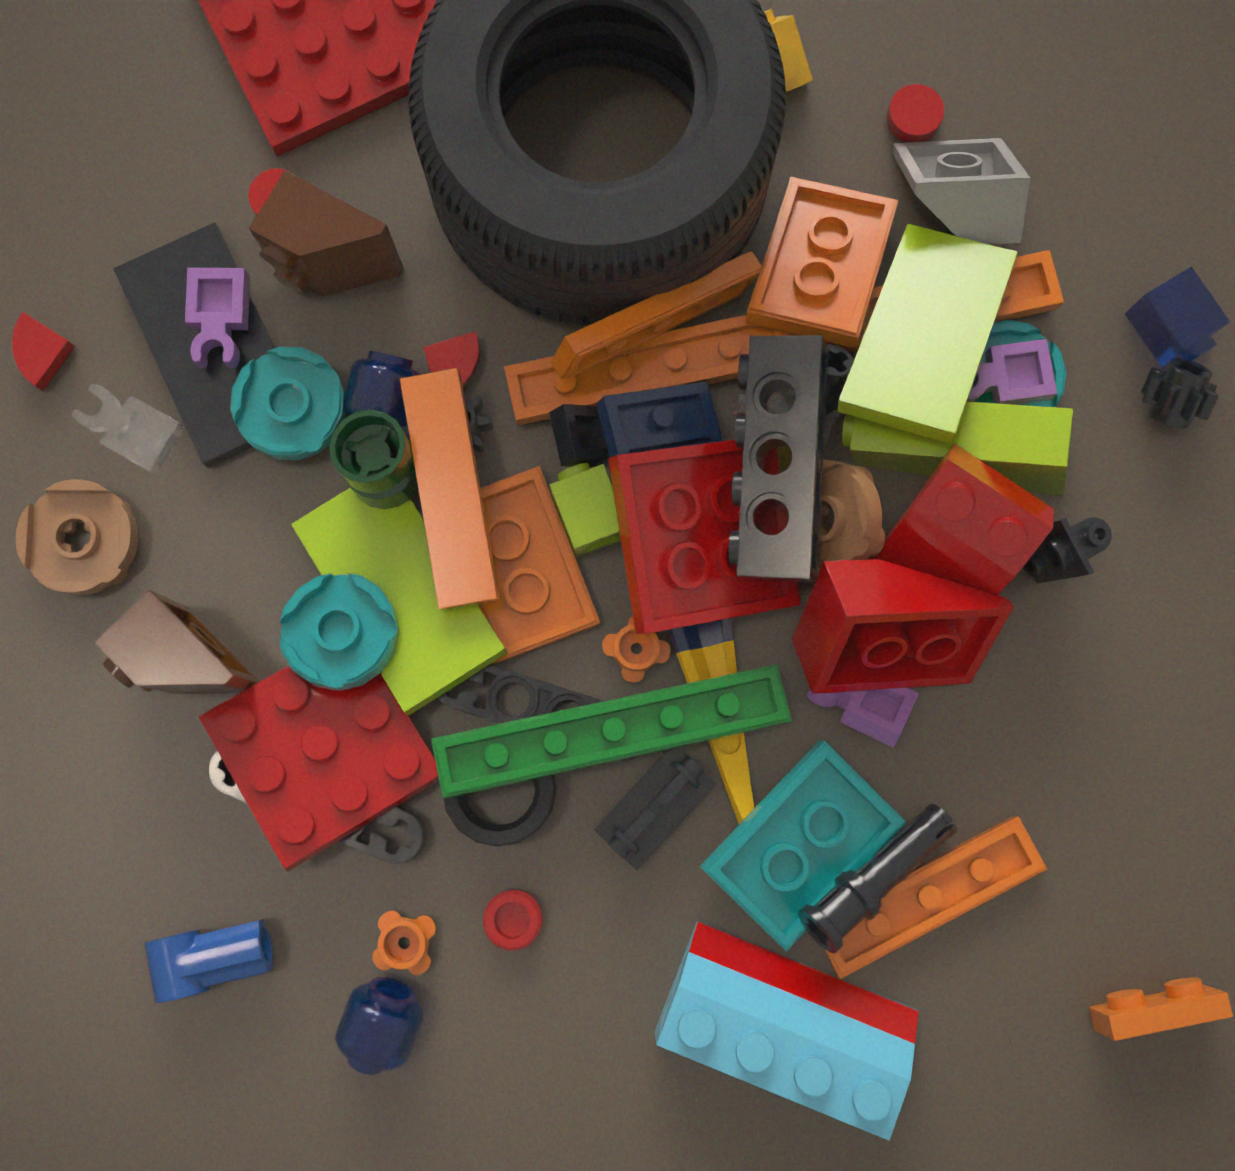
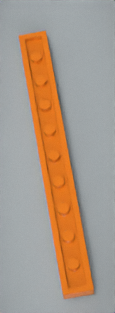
M1050 250L1016 257L995 322L1057 310L1064 303ZM883 285L874 287L857 349L825 341L826 344L840 346L850 354L858 352ZM747 315L667 331L567 379H561L552 365L551 361L554 356L504 366L516 424L519 426L551 419L549 412L563 404L596 406V403L603 396L706 381L709 385L737 379L740 355L749 354L750 336L801 335L746 323Z

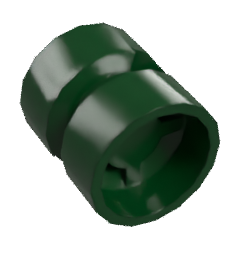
M365 410L355 412L341 421L334 430L329 444L330 458L339 474L350 485L356 496L370 507L379 509L399 507L409 501L417 492L418 484L411 443L397 420L385 412Z

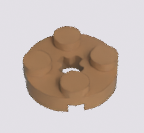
M823 460L818 574L824 561L867 560L869 557L878 555L883 549L885 534L882 529L881 501L874 485L873 476L867 468L853 466L843 461ZM830 504L834 511V524L832 528H824L823 518L829 514L828 505ZM786 507L787 519L789 521V512Z
M82 479L60 481L44 489L48 493L41 496L34 505L29 503L21 513L15 535L17 554L24 567L30 569L33 576L45 587L68 595H90L100 592L108 586L118 585L127 577L129 566L134 560L138 547V527L130 505L98 483ZM84 523L85 531L90 533V540L88 544L83 546L82 550L75 552L74 546L65 543L66 534L75 533L77 524Z

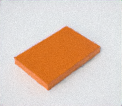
M790 177L762 268L760 269L747 309L746 323L801 336L822 335L827 342L857 349L899 200Z
M540 466L481 487L500 600L479 603L477 605L508 652L492 664L494 666L600 626L598 615Z

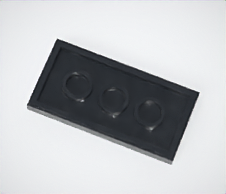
M215 222L113 268L202 463L208 468L252 448L239 432L230 410L232 387L241 369L252 359L256 361L261 356L268 354V350L276 348L249 293L248 330L231 331V338L240 351L238 366L236 368H229L223 362L224 348L221 346L214 347L209 351L207 355V368H199L192 360L191 344L201 330H191L185 323L187 268H238L225 238Z

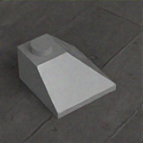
M1002 138L893 143L892 154L914 194L955 236L1001 247L1002 244L1021 243L1030 176Z

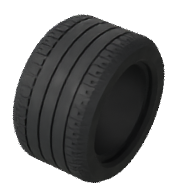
M436 0L433 9L429 12L428 18L424 22L418 43H416L408 87L410 125L415 147L439 223L459 258L478 279L482 280V283L516 306L521 305L523 310L532 312L537 316L542 314L546 319H553L557 322L564 320L567 324H577L583 326L584 323L591 325L654 295L670 292L688 283L691 284L705 277L722 264L739 257L744 250V246L750 240L763 210L781 141L786 110L785 74L779 47L770 22H768L765 12L762 11L761 5L756 0ZM592 64L616 65L644 73L670 89L692 114L681 139L667 156L657 164L629 178L599 183L565 178L537 164L518 146L511 136L504 118L520 96L537 82L571 67Z

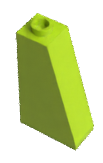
M967 402L953 443L1026 491L1064 496L1073 409ZM846 414L844 418L843 446L850 447L856 465L930 476L952 446L948 443Z

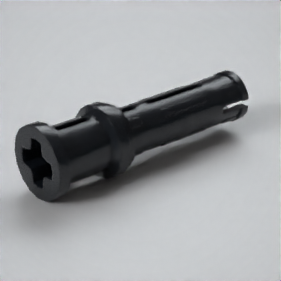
M929 804L904 830L902 829L856 872L849 870L834 879L835 887L814 906L806 904L798 911V917L811 937L830 953L835 954L843 947L842 938L863 919L871 921L880 913L879 909L882 907L881 900L888 892L926 860L936 848L957 832L956 825L950 824L953 821L952 818L941 807Z

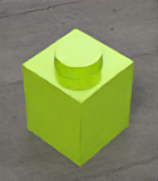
M582 463L560 472L557 475L559 481L549 485L553 501L575 557L578 558L621 541L613 486L604 464L590 468L589 463Z

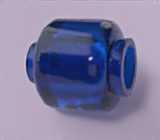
M369 350L368 358L354 361L350 369L344 399L345 411L349 415L365 410L385 412L396 419L400 427H408L400 379L421 375L417 370L412 369L413 360Z
M376 977L370 983H363L357 986L349 994L337 1026L335 1041L340 1052L348 1058L349 1065L356 1071L375 1075L381 1071L397 1069L409 1059L422 1025L423 1010L415 999V992L407 984L389 977Z

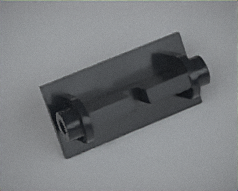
M1097 517L1086 518L1071 527L1066 518L1053 522L1051 532L1022 568L1028 575L1034 577L1037 584L1090 575L1094 573V570L1088 559L1101 553L1109 546L1112 537L1111 529L1104 520Z
M678 748L669 749L594 830L619 856L638 870L716 783L688 755L686 756Z

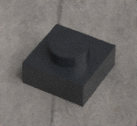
M563 404L549 412L561 466H575L582 463H589L590 467H597L602 464L604 466L607 465L606 462L610 456L597 406Z

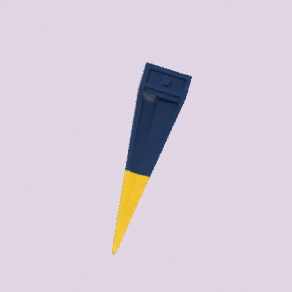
M707 381L603 396L596 403L610 457L722 441ZM732 618L668 630L687 683L737 673ZM744 733L708 741L738 824L754 809Z

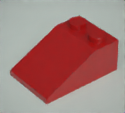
M953 443L885 537L883 549L878 555L871 557L870 560H884L998 595L1014 579L1053 529L1054 508Z
M880 559L824 561L793 635L792 642L812 694L971 684L1014 607L1008 598Z

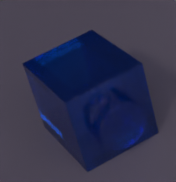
M1192 266L1146 293L1125 313L1161 367L1166 366L1171 359L1179 358L1180 356L1183 359L1194 361L1217 346L1212 336L1230 323V320Z

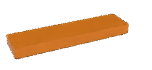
M750 251L722 264L705 277L691 284L688 283L670 292L654 295L564 337L551 363L561 379L572 377L743 296L760 273L762 266L754 253Z
M458 368L401 378L400 383L438 608L446 610L500 600L461 373Z
M1012 816L919 865L881 900L882 907L879 909L880 913L871 921L863 919L842 938L843 947L835 954L828 952L824 948L823 950L836 976L842 979L1047 870V867L1019 816Z

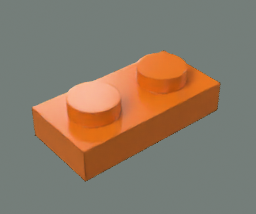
M1201 978L1171 980L1164 983L1165 992L1145 996L1143 990L1140 989L1112 992L1106 995L1108 1003L1088 1007L1094 1031L1113 1041L1231 1018L1233 1013L1228 993L1204 985Z

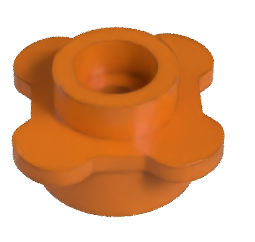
M633 616L630 617L627 626L622 628L617 634L611 633L606 635L602 642L604 654L608 657H614L622 668L621 675L623 679L630 683L642 681L646 670L656 663L663 664L667 662L671 653L670 645L666 641L659 640L655 632L636 634ZM635 643L640 644L642 647V651L639 654H634L631 651V646Z
M393 910L384 913L378 920V928L381 934L378 938V948L372 955L376 967L383 971L390 968L408 969L413 975H421L426 972L431 965V958L428 955L429 940L436 933L434 920L427 915H421L417 919L405 918ZM407 937L410 940L408 948H402L399 945L400 938Z

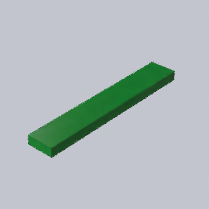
M778 664L435 737L431 738L442 796L443 799H448L787 724L792 720Z

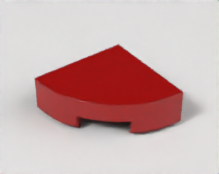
M22 311L15 324L12 336L14 360L23 376L34 386L44 391L75 346Z
M471 332L423 347L430 373L458 368L461 373L464 390L480 360V343L477 332Z

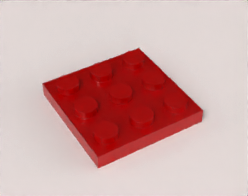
M735 440L621 454L608 458L636 634L654 633L801 605L797 582L745 580L737 576V566H731L729 563L730 533L732 530H739L740 507H734L732 502V480L734 472L742 471L744 450V448H737ZM777 448L772 449L765 457L764 469L767 474H780ZM774 505L763 513L761 527L766 535L778 534L786 528L788 524L786 506Z
M290 665L198 716L271 847L287 872L439 781L434 757L409 716L402 710L381 673L362 686L337 691L314 686L295 673Z

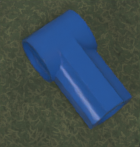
M264 919L200 934V930H194L144 943L155 1003L168 1002L210 990V985L261 975L273 969V946L270 932L265 926Z

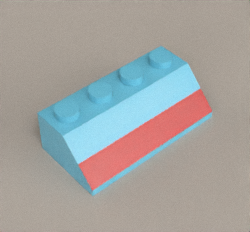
M697 921L654 1034L657 1046L890 1141L911 1081L919 1011Z

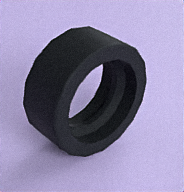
M554 775L533 780L535 787L533 802L525 815L513 823L503 825L486 823L474 814L467 803L466 795L444 799L446 813L457 830L476 843L496 847L520 843L538 831L552 812L557 790Z

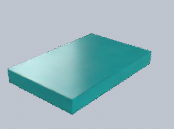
M819 739L699 867L787 952L806 931L798 917V911L806 904L814 906L835 887L834 879L842 872H848L849 870L856 872L861 866L866 864L906 824V821L826 741Z

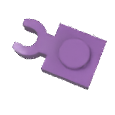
M187 268L185 323L191 330H201L192 341L190 349L192 360L199 368H207V355L212 348L217 346L224 348L223 362L229 368H236L239 364L240 351L231 338V331L248 330L250 275L245 268Z
M1047 339L990 346L985 352L986 363L982 361L980 363L967 402H975L983 393L992 392L995 404L1018 405L1051 400L1057 395Z
M907 687L812 694L811 689H809L807 693L808 699L823 707L837 705L845 709L840 720L841 723L894 748L919 693Z

